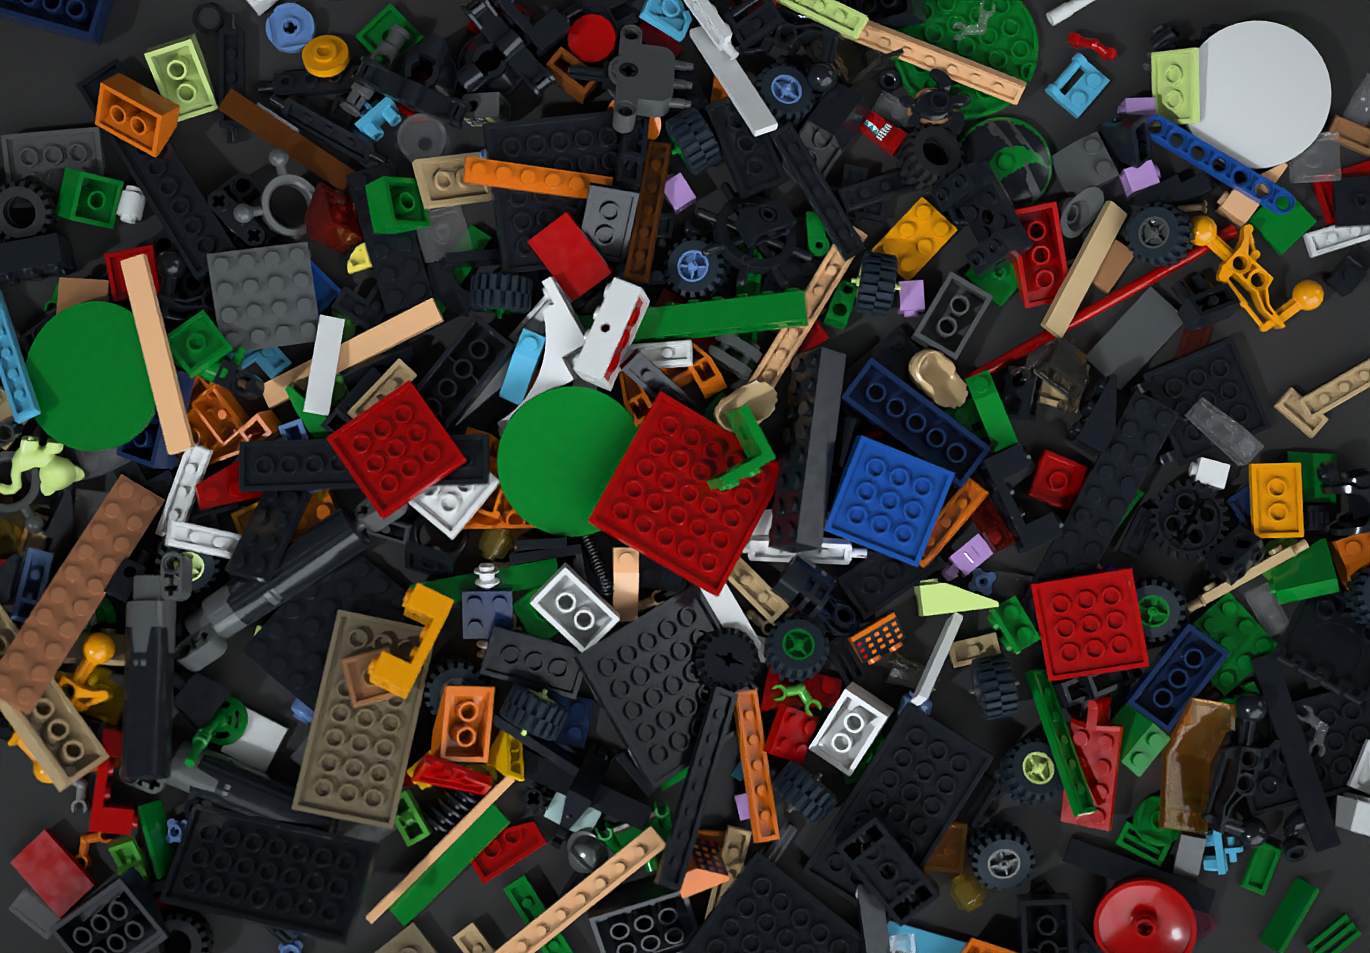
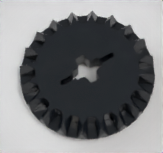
M723 627L709 632L697 647L695 663L698 674L711 688L712 686H718L731 692L739 691L754 680L759 670V649L754 644V640L738 628ZM728 653H731V658L738 663H730L728 666H725V661L715 655L726 656Z

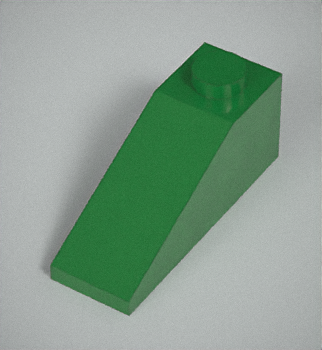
M989 370L965 379L995 453L1019 444Z

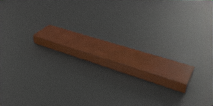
M232 88L218 107V110L273 147L285 149L291 159L342 192L348 185L345 175L356 172Z
M648 140L639 188L640 194L624 272L625 281L649 284L672 143Z

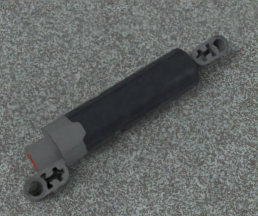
M368 498L356 507L355 512L342 506L289 542L269 584L239 576L224 584L223 587L201 601L202 606L184 618L185 626L191 636L175 647V659L191 672H197L225 653L228 646L227 638L232 637L248 625H251L369 547L370 538L366 528L370 532L382 530L405 514L408 504H405L384 520Z

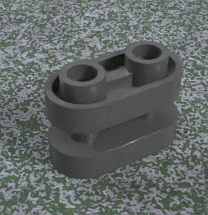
M739 334L716 336L715 339L720 343L719 346L710 345L706 353L715 364L733 375L747 380L752 372L747 364L749 362L757 364L762 356V353L759 351L760 347L752 341H743L739 338ZM729 349L736 352V354L741 356L740 359L737 360L736 358L727 354V350Z

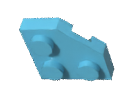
M646 0L639 15L641 19L678 42L684 39L692 21L689 10H685L682 0Z

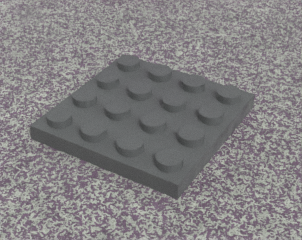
M308 242L206 254L217 328L233 348L229 353L236 352L240 346L248 351L315 342L319 316Z

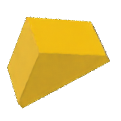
M500 730L489 749L488 763L504 776L523 781L522 742L505 731Z

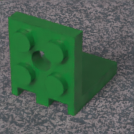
M748 404L724 413L748 458L707 480L706 483L710 490L717 488L720 491L729 490L741 483L740 478H750L762 471L761 466L776 458Z

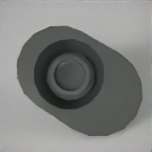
M1086 187L1075 197L1064 198L1058 203L1060 226L1065 237H1077L1099 215L1104 204V196L1098 187Z
M585 830L577 831L568 840L569 863L574 870L582 874H591L615 854L592 832Z

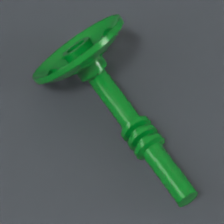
M228 696L224 702H230V706L228 708H218L208 723L197 731L193 739V746L184 761L187 766H194L202 749L207 747L209 741L217 745H230L243 736L248 725V713L246 707L239 699ZM236 711L239 712L240 717L238 728L235 727L237 722ZM228 731L230 734L229 737L224 739L215 737L216 732L223 733Z

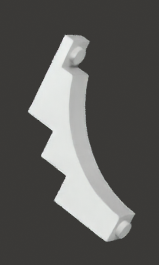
M549 277L542 281L545 286L542 288L548 301H553L554 304L543 310L546 345L539 375L522 403L507 417L498 422L500 436L511 416L526 401L541 392L564 387L578 379L566 356L584 346L583 339L586 331L560 284L554 277Z

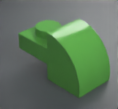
M133 834L108 843V850L118 866V876L133 865L145 881L151 884V869L146 852L143 847L138 846Z

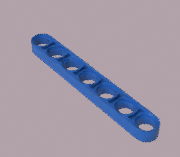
M1153 115L1148 118V124L1151 121H1157L1161 125L1160 133H1152L1150 131L1152 141L1275 214L1285 215L1295 207V198L1287 190L1160 115ZM1171 134H1179L1183 139L1182 145L1174 146L1170 142ZM1192 147H1201L1204 151L1203 158H1194L1191 154ZM1214 159L1224 161L1225 169L1223 171H1216L1213 168L1212 163ZM1241 171L1246 175V182L1244 184L1235 182V172ZM1263 184L1267 187L1268 193L1265 197H1260L1256 194V185ZM1278 197H1285L1288 200L1289 206L1286 210H1282L1277 206L1276 201Z

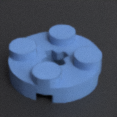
M285 3L277 6L266 21V33L269 40L281 52L298 53L303 51L305 45L314 39L316 34V24L312 15L296 3ZM291 22L294 26H297V30H294L292 34L285 31V28L289 26L288 23Z

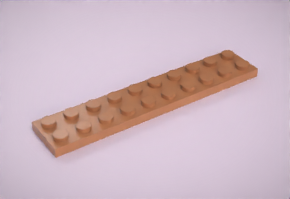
M120 475L0 660V699L28 715L31 713L106 594L104 589L123 559L129 558L165 499L124 475Z

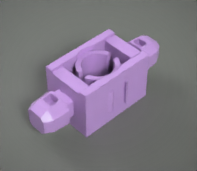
M991 530L984 535V539L979 534L973 537L948 558L952 565L948 564L942 570L941 575L947 582L952 581L958 576V572L963 578L994 553L990 546L994 547L1000 541V535L995 530Z

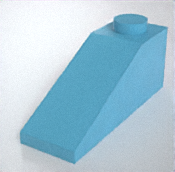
M523 328L513 352L499 397L517 405H520L525 399L545 351V335L528 328Z

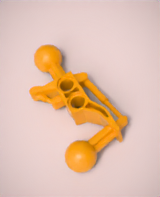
M1198 215L1189 221V223L1194 225V229L1190 230V233L1195 234V240L1190 242L1196 246L1209 247L1223 260L1219 264L1216 280L1223 284H1229L1240 300L1241 307L1245 308L1257 323L1261 332H1266L1272 327L1283 329L1285 327L1284 322L1301 309L1305 311L1313 310L1322 303L1324 297L1322 286L1316 281L1309 279L1299 282L1293 289L1292 298L1274 311L1270 305L1268 287L1273 277L1256 262L1260 257V252L1256 250L1254 245L1253 226L1247 224L1240 228L1239 241L1234 249H1232L1217 235V225L1210 217ZM1236 257L1242 262L1240 270H1236L1233 267V260ZM1253 274L1258 275L1260 279L1257 287L1251 283ZM1230 276L1249 293L1255 311L1266 322L1262 323L1249 307L1248 302L1229 280Z
M102 632L93 633L84 640L82 646L84 658L73 674L57 671L53 676L61 690L79 712L86 711L89 706L96 705L113 697L111 690H98L86 683L97 664L108 662L114 656L116 650L114 640ZM70 684L74 688L73 696H71L68 692V687ZM93 697L88 702L83 700V698ZM13 728V736L7 744L10 747L18 745L34 762L33 773L38 780L43 783H53Z

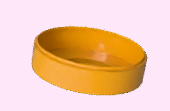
M323 35L310 40L305 45L302 51V59L306 70L312 75L331 77L341 73L348 66L350 54L346 43L341 38Z

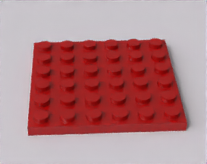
M660 391L587 522L718 597L776 490L775 482L778 478L779 470L778 461L773 459L761 466L762 471L750 478H740L741 483L729 490L720 491L719 488L710 490L706 483L707 480L748 458L735 435Z

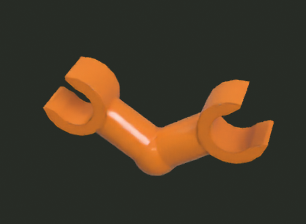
M101 832L83 834L80 837L78 855L74 858L78 862L80 857L83 858L85 861L84 869L91 865V857L88 855L90 843L99 841L109 843L114 841L115 838L107 839L104 833Z

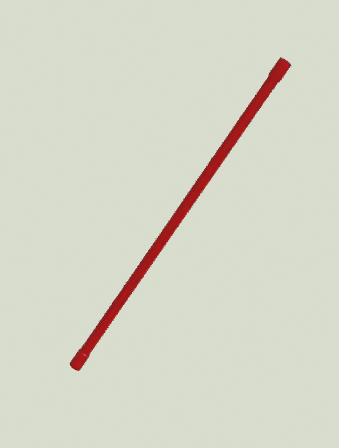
M1232 224L1217 232V235L1225 243L1239 236L1237 229ZM1195 245L1192 247V250L1188 249L1186 251L1188 256L1185 259L1179 258L1180 263L1176 265L1171 263V267H1156L1075 313L1066 332L1210 252L1211 249L1207 246ZM1045 330L961 377V379L966 383L965 379L989 370L990 375L1054 340L1056 337ZM926 397L927 400H929L931 403H933L935 406H937V404L934 403V402L931 400V398ZM873 427L858 435L876 441L885 434L876 427Z

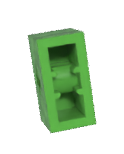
M410 788L401 792L395 818V825L408 847L434 832L424 817L423 811Z

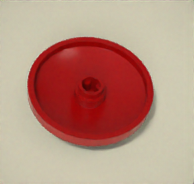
M1136 877L1117 883L1102 896L1094 914V935L1096 943L1103 953H1191L1196 941L1197 925L1191 904L1173 885L1156 878Z

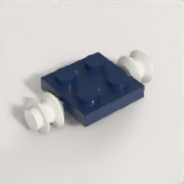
M482 563L478 568L474 569V572L479 575V578L475 579V584L482 588H462L463 639H480L476 643L481 648L477 652V657L482 659L493 624L513 629V588H492L500 582L494 575L499 572V568L494 567L492 563Z

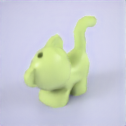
M23 435L20 447L12 458V484L0 483V493L10 495L18 492L22 488L21 472L33 467L40 468V489L45 496L51 495L57 490L65 489L72 485L73 482L84 479L85 472L78 465H74L69 458L56 455L63 450L64 445L53 438H48L46 445L41 446L39 445V437Z

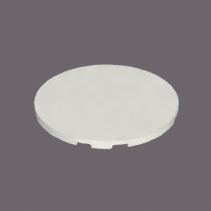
M1246 21L1228 26L1209 37L1199 47L1200 123L1185 125L1189 133L1250 169H1266L1278 166L1295 158L1307 149L1317 138L1326 122L1331 104V83L1326 65L1316 48L1305 37L1284 25L1268 21Z

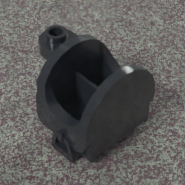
M1332 460L1320 463L1316 473L1319 481L1322 482L1320 484L1321 492L1323 494H1345L1349 504L1347 515L1342 520L1330 525L1331 534L1335 536H1348L1370 532L1369 470L1361 467L1338 473V469Z

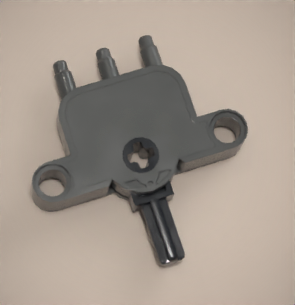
M628 24L621 29L617 57L610 62H604V68L570 65L569 78L602 82V89H607L609 94L614 97L612 120L614 129L621 133H628L634 129L636 115L662 117L669 112L670 107L680 109L691 108L692 102L690 100L673 98L672 95L673 89H692V82L674 79V71H692L694 64L675 60L673 52L668 48L642 44V30L640 27Z

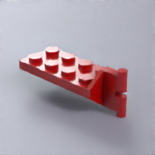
M1108 694L1090 700L1087 703V718H1072L1070 736L1096 812L1088 815L1074 816L1064 789L1060 820L1066 823L1106 831L1112 830L1123 725L1108 721L1109 708L1112 701L1111 696Z

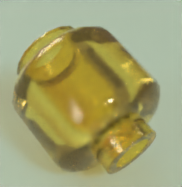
M507 528L484 529L477 544L478 548L483 551L481 556L493 562L496 558H506L514 542L511 536L512 531Z
M963 873L952 880L954 885L949 889V894L959 910H966L969 913L985 904L984 899L987 894L982 884L978 881L977 876L971 875L967 877Z

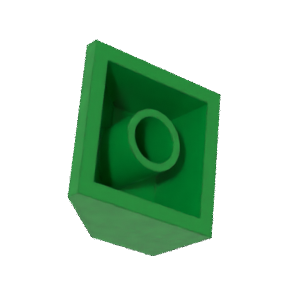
M66 167L55 215L77 222L113 229L124 181Z
M382 176L365 185L374 233L397 234L431 226L428 209H424L416 178Z
M1125 702L1109 720L1123 725L1119 763L1129 772L1140 777L1171 738L1153 722Z

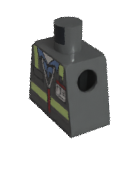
M500 92L463 95L462 100L472 106L471 111H467L464 117V121L470 126L482 127L483 124L511 121V103Z

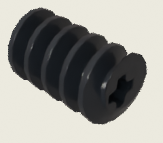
M454 789V793L445 791L447 800L438 798L440 807L431 805L433 814L430 815L424 812L423 815L439 833L443 834L442 831L449 833L451 831L449 824L456 826L458 824L456 817L461 819L465 817L463 809L471 811V803H479V798L475 793Z

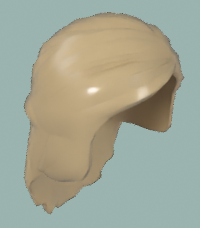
M927 348L917 352L911 358L908 364L910 379L934 403L953 409L957 406L961 407L965 403L968 395L966 390L967 384L956 373L954 363L945 357L944 353Z
M758 380L742 385L730 395L721 398L713 412L715 424L735 435L724 413L748 404L759 425L775 410V403L778 401L776 395L778 393L768 383L759 382Z

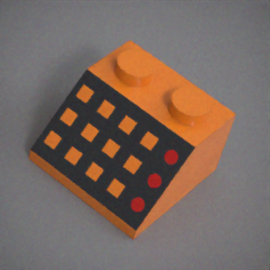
M888 612L861 628L855 634L849 635L847 639L863 664L868 662L871 665L882 658L880 654L887 649L893 652L903 646L901 641L906 639V636L894 612Z
M696 838L681 891H679L682 898L730 880L716 842Z

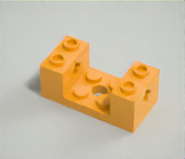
M419 583L416 584L414 589H408L402 606L405 607L404 616L425 625L418 640L421 643L420 647L414 646L407 662L382 651L380 657L374 656L368 668V674L371 675L370 683L405 700L454 603V600Z

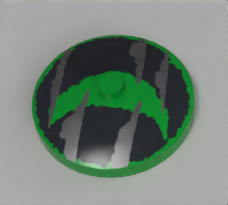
M1010 117L990 118L972 127L960 141L962 144L960 150L964 151L963 165L988 161L1013 208L1034 204L1047 188L1052 171L1051 154L1041 134L1026 122Z

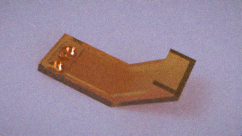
M1197 698L1189 699L1170 736V741L1162 752L1159 828L1208 834V822L1201 819V814L1205 813L1209 800L1210 763L1227 731L1235 730L1236 705Z

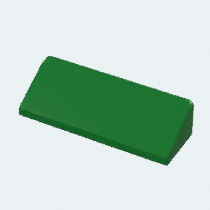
M156 800L138 806L137 811L155 876L158 880L168 876L176 850L174 843H168L165 839V836L168 834L167 818L162 801Z
M1295 878L1259 941L1278 953H1284L1320 889L1300 878Z

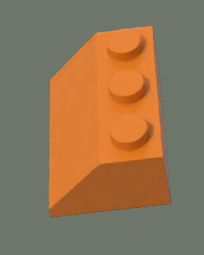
M118 73L100 83L95 125L149 155L157 157L177 127L180 105Z

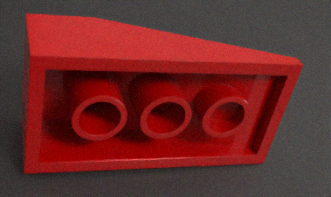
M1045 201L1013 208L1033 244L1032 248L1012 261L1025 309L1052 303L1068 273L1056 201Z

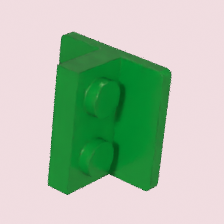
M1015 595L998 604L999 607L987 609L990 615L986 618L995 631L1000 630L1003 636L999 639L1006 651H1012L1017 655L1021 653L1022 649L1041 639Z

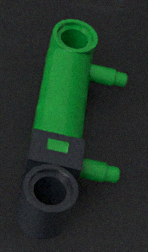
M242 346L235 352L231 362L219 359L196 375L234 394L238 393L248 400L258 399L265 389L261 378L240 367L246 352V348ZM172 354L174 365L180 369L185 370L179 363V361L175 358V356ZM252 380L251 387L245 390L246 383Z

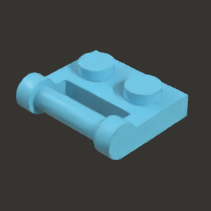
M1076 53L1071 59L1072 62L1053 84L1050 83L1045 88L1046 93L1076 119L1110 81L1080 53ZM1079 68L1085 72L1066 95L1061 93L1062 87Z

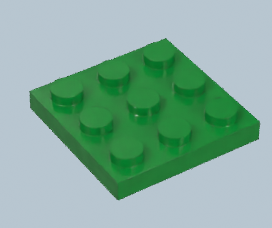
M1230 592L1219 597L1192 622L1227 647L1230 652L1229 656L1209 680L1213 687L1224 697L1253 671L1249 660L1272 653L1277 646L1275 641Z

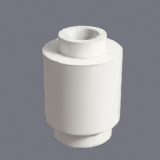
M127 185L126 189L122 191L117 209V215L121 216V221L135 224V221H141L147 199L139 187Z

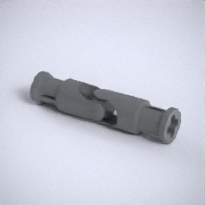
M392 24L390 27L391 32L385 41L380 42L370 57L373 60L377 56L382 57L385 61V68L388 70L400 54L399 49L405 40H409L411 37L404 28L396 24ZM354 82L351 86L352 91L345 101H341L340 106L349 114L358 117L360 115L359 110L366 100H370L375 91Z

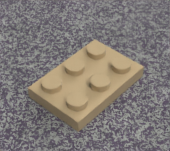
M479 152L415 159L412 162L424 209L492 200L490 186L462 183L465 157L481 158Z

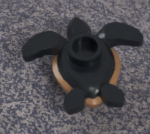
M932 69L929 75L937 84V88H925L918 92L914 98L903 95L899 99L901 105L908 108V126L915 127L919 122L923 124L932 123V125L936 123L943 124L949 120L951 123V134L953 136L958 135L963 129L965 117L957 109L965 107L969 103L970 97L961 93L950 96L948 94L951 87L950 77L940 69Z

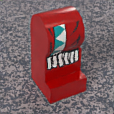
M873 111L869 113L859 128L866 137L892 157L908 135L902 129L896 128L888 121L886 122Z

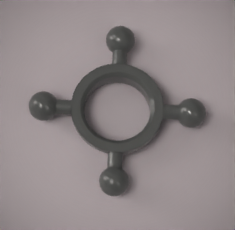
M277 147L270 151L269 161L276 167L278 176L265 186L259 200V206L251 207L249 204L240 203L234 208L233 215L240 223H248L253 217L261 216L263 222L270 230L280 235L290 236L293 243L303 242L302 235L312 230L316 223L306 218L301 226L295 228L280 224L271 213L270 197L277 187H293L303 195L308 207L315 188L304 178L287 173L286 164L288 163L289 155L285 149ZM338 189L330 190L329 192L333 193L334 196L328 202L330 204L333 202L336 208L342 207L345 203L343 192ZM313 200V201H312V205L315 206L316 201ZM309 209L308 214L311 215L313 210ZM316 213L314 217L318 219L319 214Z
M0 452V464L12 462L15 452ZM62 452L56 454L59 457H63ZM33 467L28 470L32 483L29 493L22 500L12 504L0 503V512L13 513L21 510L26 518V529L34 534L42 532L46 526L44 517L35 514L30 507V504L36 499L40 490L39 467Z

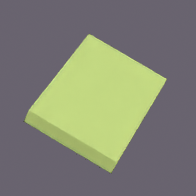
M1199 48L1151 52L1152 97H1155L1156 115H1160L1176 125L1200 123ZM1157 121L1152 125V127L1161 126Z

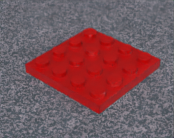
M410 380L326 437L383 520L467 461Z
M1132 567L1031 583L1049 681L1149 666Z

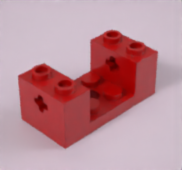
M104 725L101 745L109 756L121 757L122 727ZM109 757L98 765L89 831L131 835V829H137L139 814L137 810H134V803L109 801L112 783L107 782V776L113 775L115 758Z

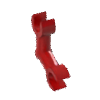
M1070 32L1066 42H1071L1070 46L1073 48L1086 47L1096 51L1104 61H1107L1108 58L1114 61L1118 53L1114 48L1103 45L1097 38L1083 37L1078 33Z

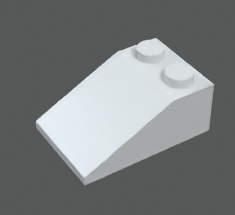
M852 682L842 693L808 749L850 777L894 709Z

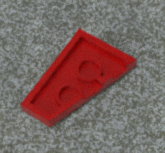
M239 460L194 486L200 511L261 498L263 492H239Z
M769 666L760 712L778 709L780 704L792 708L805 707L799 695L788 696L782 701H774V699L781 698L783 695L781 689H772L774 686L782 685L787 687L797 685L798 680L791 684L784 677L783 681L778 679L780 674L776 672L773 675L770 672L771 666ZM815 674L814 678L810 681L806 678L803 684L813 700L819 701L822 707L835 706L839 700L843 679ZM814 703L809 705V708L817 707Z
M427 753L414 769L412 781L481 795H485L492 787L493 777L482 772L474 771Z
M534 821L506 828L471 862V865L482 883L486 884L548 842Z

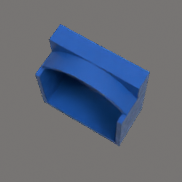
M854 435L843 468L840 470L827 503L824 530L918 567L955 473L862 435Z

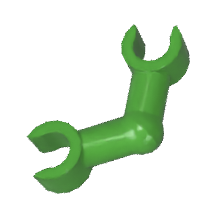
M803 683L787 687L776 685L772 688L781 689L783 692L782 697L776 698L774 701H782L788 696L799 695L805 704L807 715L812 716L809 710L811 703H814L819 710H822L820 702L813 700Z

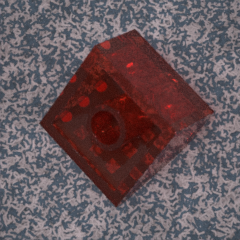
M322 182L317 184L304 216L307 226L306 232L309 237L341 254L363 240L364 237L353 200Z

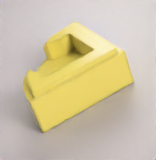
M365 242L358 245L352 252L347 263L349 274L373 267Z

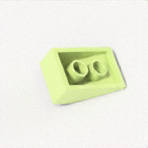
M195 34L148 48L144 55L161 96L180 105L177 122L218 109L219 106L206 62Z
M938 579L922 580L920 586H914L918 616L999 607L998 601L947 583H938Z

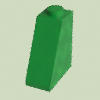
M1326 538L1318 540L1310 545L1309 548L1298 553L1297 556L1290 558L1271 571L1273 581L1268 582L1271 596L1277 595L1279 605L1340 592Z

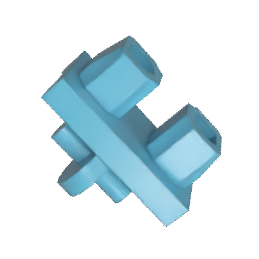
M385 97L382 101L379 102L376 99L371 104L365 101L363 104L365 109L360 113L359 116L361 118L355 125L361 133L378 141L384 135L380 126L385 121L393 127L402 121V118L393 100Z
M1214 830L1201 832L1200 835H1206L1205 846H1215L1216 855L1203 856L1204 870L1218 871V875L1226 874V871H1228L1226 853H1229L1230 862H1237L1236 853L1244 851L1243 845H1235L1234 836H1228V846H1225L1224 833L1221 834Z

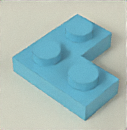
M278 347L246 351L240 367L245 369L256 362L272 380L290 368L292 362ZM235 352L228 353L222 358L231 362Z

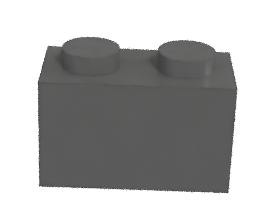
M1097 131L1075 141L1051 156L1052 168L1067 197H1075L1086 187H1102L1112 182L1119 175Z

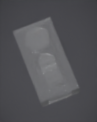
M1264 582L1244 593L1262 628L1270 637L1285 630L1289 619L1281 605H1279L1277 597L1271 596L1268 582Z

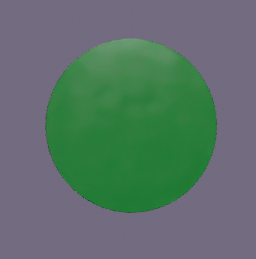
M924 0L926 23L905 29H895L898 32L1027 82L1026 87L1037 65L1039 49L1037 30L1031 14L1021 0ZM893 57L894 66L899 73L900 81L912 98L925 88H937V84L929 75L930 71ZM951 80V87L948 93L950 96L961 93L970 97V101L965 107L957 109L964 114L965 120H976L994 115L1012 104Z
M102 301L79 303L62 310L52 317L34 339L26 361L27 371L41 411L40 414L34 417L41 428L54 440L70 448L83 451L110 450L134 439L151 422L157 412V407L133 311L117 304Z
M569 386L554 388L537 394L521 405L505 425L498 443L497 473L501 489L507 501L526 522L550 534L575 537L601 531L599 528L588 523L587 520L636 434L638 427H636L634 419L623 406L608 395L593 389Z

